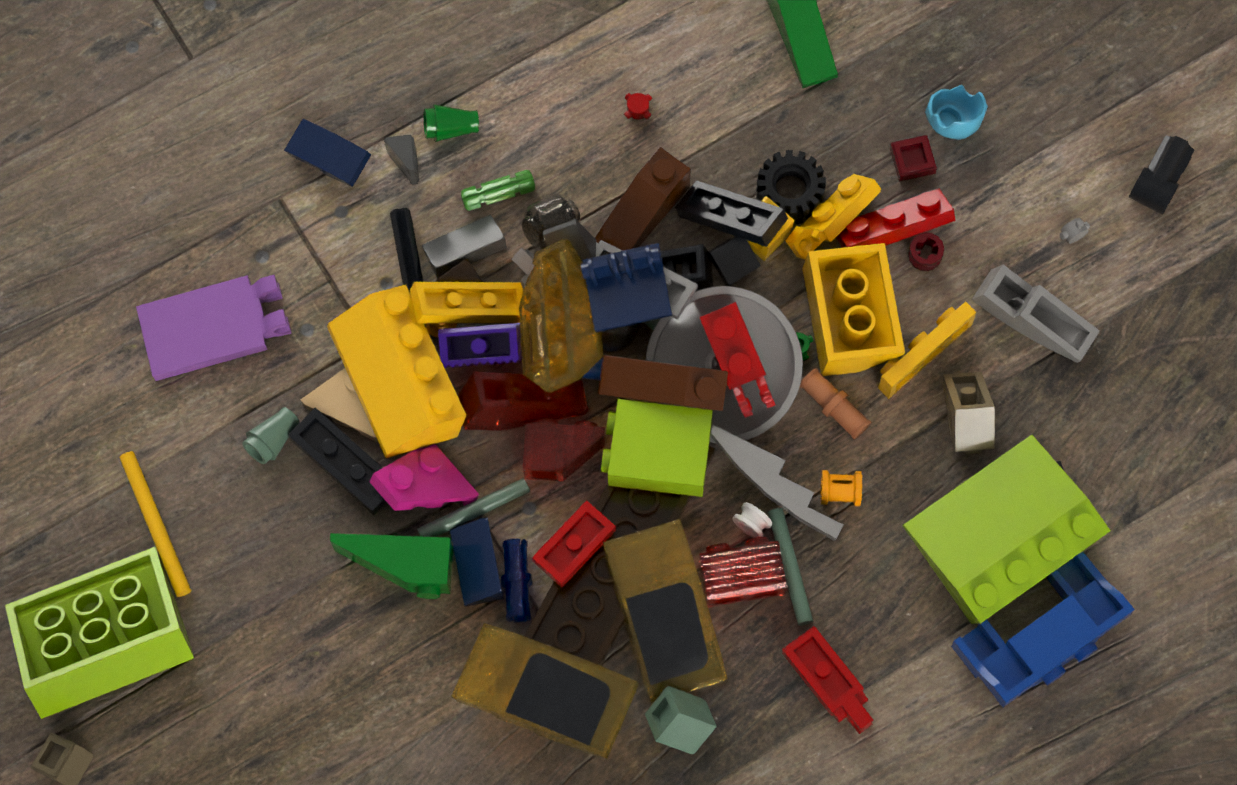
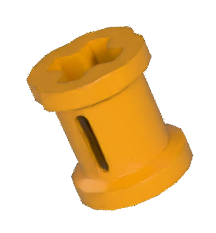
M822 470L820 487L821 505H827L830 501L853 502L854 506H861L862 471H855L854 475L830 474L828 470Z

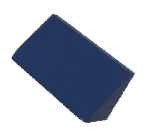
M488 517L451 529L450 533L464 606L467 607L504 599Z

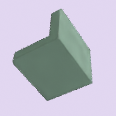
M670 686L665 688L645 713L656 742L689 754L696 753L717 727L704 699Z

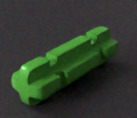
M523 170L515 173L516 177L513 178L507 175L481 183V188L476 189L475 186L465 188L461 191L464 207L466 210L471 211L480 208L481 203L486 202V205L516 197L515 193L520 192L521 195L535 190L532 173L530 170Z

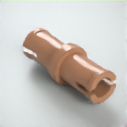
M814 368L802 379L800 388H803L823 408L821 412L827 418L832 416L854 440L872 423L847 400L849 395L844 390L839 392L817 368Z

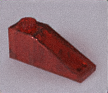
M473 372L458 394V398L467 415L463 423L464 430L502 431L585 415L588 412L582 378Z

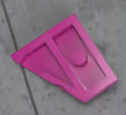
M436 444L409 452L373 473L369 481L394 511L412 510L415 507H425L427 509L441 508L444 502L463 501L465 506L476 501L480 495Z

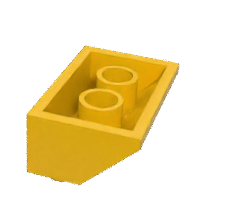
M885 243L808 251L802 270L821 374L823 376L857 373L904 355L905 348Z

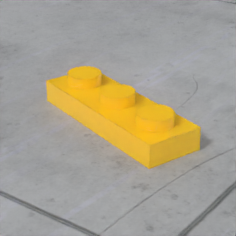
M414 282L410 288L417 323H524L529 317L521 282Z
M966 301L956 310L953 307L948 308L937 319L936 324L938 326L929 334L925 331L921 332L909 344L908 348L910 351L901 359L897 357L889 360L880 370L882 376L878 389L890 399L970 328L977 312Z

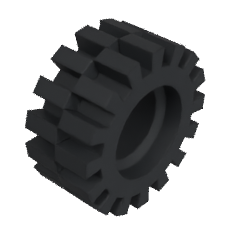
M786 150L784 157L781 156L780 152L773 154V161L768 158L763 164V169L760 168L756 187L757 200L762 201L765 196L769 197L780 208H783L790 217L795 219V224H800L803 217L806 216L808 219L812 215L814 208L824 200L826 177H823L824 170L822 166L816 167L817 160L811 156L809 160H806L805 152L799 151L798 157L793 156V150ZM785 176H795L804 182L806 190L799 198L787 199L778 193L776 189L777 182Z

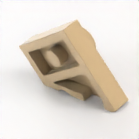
M345 368L300 399L307 410L312 411L314 408H317L323 415L332 418L333 422L346 428H353L359 431L360 435L375 442L378 441Z

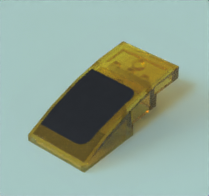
M678 519L603 542V548L615 582L614 587L627 624L626 630L650 703H654L667 686L687 693L727 680L726 670L707 602L681 520Z
M484 623L451 697L462 704L489 712L500 720L532 730L538 736L607 759L639 683L570 653Z

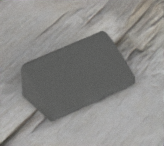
M491 214L422 244V248L437 279L465 259L472 264L507 248L506 240Z

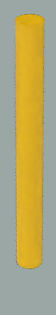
M133 451L126 452L119 457L176 597L185 596L191 592V588L136 455Z

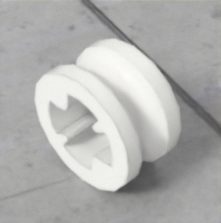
M744 502L741 506L743 512L735 514L732 520L747 535L761 540L764 536L762 530L764 528L769 529L772 526V521L756 506Z

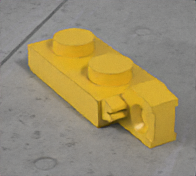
M852 174L842 180L837 190L825 202L814 208L812 215L802 225L796 226L785 240L794 255L805 260L808 251H814L824 240L832 242L881 192L880 186L875 179L857 174Z

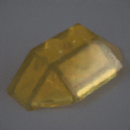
M565 238L535 253L532 262L535 266L526 281L519 304L523 375L549 393L581 379L603 357L601 331L595 332L586 279L583 278L581 270L583 262L571 242Z

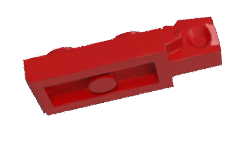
M815 626L782 649L784 657L829 714L833 715L838 722L846 718L858 734H861L873 725L874 719L862 706L868 701L863 692V686Z

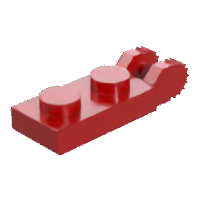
M734 302L699 317L721 370L728 371L727 385L729 390L733 389L743 416L746 418L753 415V408L749 398L744 393L742 385L756 380L760 390L759 395L763 404L767 408L775 406L774 398L764 377L767 374L737 303Z

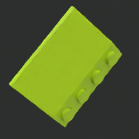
M1033 435L1025 438L902 525L971 624H981L1111 531L1087 496Z
M156 547L5 605L23 687L41 719L194 659L187 631Z

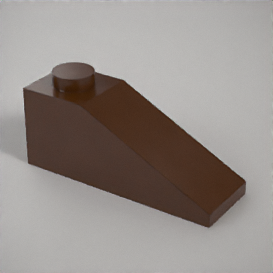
M660 147L636 175L596 235V242L599 243L602 240L622 251L640 247L690 188L691 169Z
M603 355L598 394L723 411L728 371Z

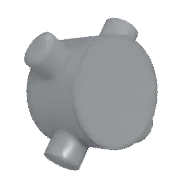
M1076 218L1062 227L1060 238L1062 240L1067 239L1069 244L1074 243L1089 232L1090 225L1088 222L1081 220V218Z

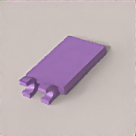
M248 275L136 306L152 376L155 381L268 350L265 339L291 334L289 320L285 316L283 309L269 313L264 317L261 303L283 299L280 285L276 281L275 275L263 277L253 285H251V281Z

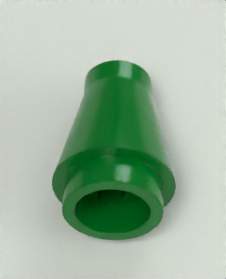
M433 104V108H426L423 112L425 139H434L435 142L470 133H478V111Z

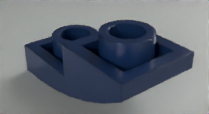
M304 118L284 149L291 157L316 167L325 175L351 187L354 186L371 157L368 151Z

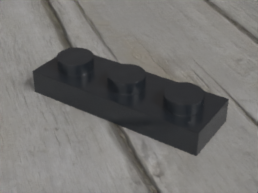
M697 180L675 206L680 218L765 247L768 246L788 220L783 208Z
M314 408L288 434L289 439L368 511L375 515L384 506L386 501L369 481L373 473L382 469V467L317 408Z

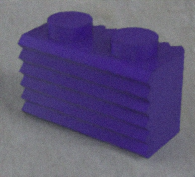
M521 323L438 329L440 359L444 368L469 367L481 364L493 365L505 362L507 364L511 362L517 363L524 358Z

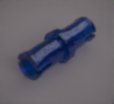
M518 538L502 542L505 574L501 576V586L505 588L506 621L511 622L514 620V623L531 620L529 587L533 585L532 574L528 573V541L523 539L520 544V539Z

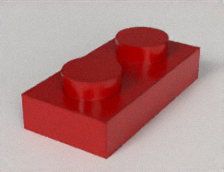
M586 500L532 557V561L560 587H563L616 531V526Z

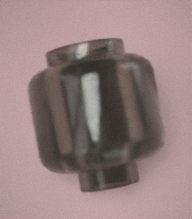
M551 194L527 207L521 224L522 230L527 240L533 246L550 250L543 236V230L575 219L579 221L580 212L573 201H567L559 194Z

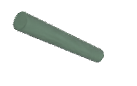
M522 478L417 528V531L423 537H437L529 493L530 489L525 479Z
M783 508L772 509L768 511V516L772 521L771 527L798 626L807 625L813 622L784 511Z

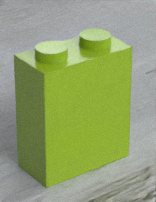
M618 399L616 412L609 411L606 435H613L611 449L603 450L601 472L608 473V486L703 497L713 410Z

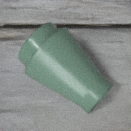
M282 407L276 414L246 433L247 438L242 442V445L253 459L261 464H266L269 460L276 459L289 438L288 434L300 421L291 410Z

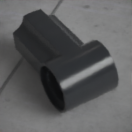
M1165 135L1148 168L1144 167L1129 198L1163 215L1179 186L1177 182L1182 173H1184L1195 151L1188 141L1178 136L1171 137Z

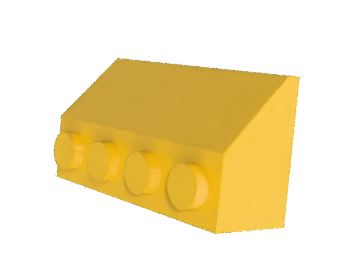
M406 284L369 294L328 323V331L385 458L458 437L467 415L424 323H417L411 295Z

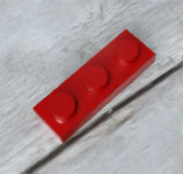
M938 188L855 217L836 239L842 248L885 243L886 246L956 221L955 212L945 195Z

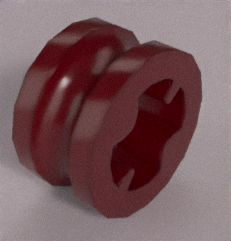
M925 232L918 234L910 243L908 253L910 263L920 271L934 270L942 261L944 254L943 242L933 233ZM925 245H929L932 247L931 253H936V255L930 254L928 259L920 257L921 251H916V249L922 250Z

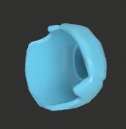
M959 85L950 90L941 89L932 94L925 113L928 122L938 134L946 138L961 140L971 136L979 129L988 105L981 92L971 95L965 90L963 85Z

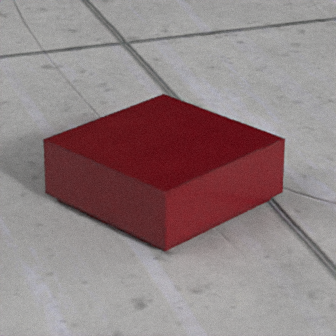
M927 135L890 143V152L899 182L936 174L937 167Z

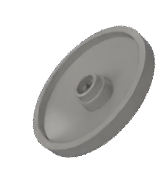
M721 286L702 289L693 294L679 319L670 316L660 319L651 335L646 361L721 370L699 317L736 302L767 374L764 377L776 405L767 408L763 404L756 380L742 385L746 397L750 400L753 415L745 418L733 389L729 390L726 384L723 411L713 410L711 430L715 425L746 441L772 428L792 406L798 394L803 374V357L800 342L788 318L778 307L763 296L737 287ZM710 435V442L716 443Z

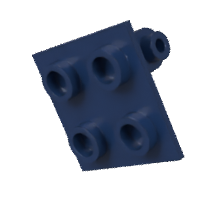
M659 243L582 260L581 270L583 278L586 279L595 332L672 316Z

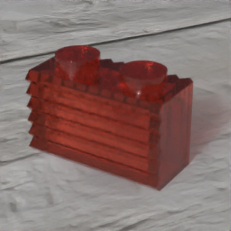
M756 537L745 541V546L731 549L729 544L719 543L706 547V553L699 554V566L707 608L786 595L787 582L779 541L769 542L768 537Z

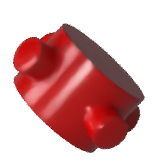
M628 93L625 96L627 111L624 115L627 119L640 120L645 118L647 120L651 117L649 101L652 100V97L649 94L634 93L631 95Z

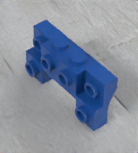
M1083 551L1046 577L1063 601L1014 635L1007 643L1003 641L987 619L978 624L975 629L964 637H958L953 641L951 646L973 676L975 678L979 677L1003 708L1042 681L1047 686L1052 684L1066 673L1063 666L1073 658H1076L1079 663L1085 660L1098 649L1095 642L1129 617L1135 610L1124 595L1098 571Z

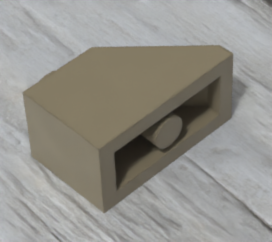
M982 372L943 374L948 429L955 452L962 451L975 454L982 450L995 449V406Z

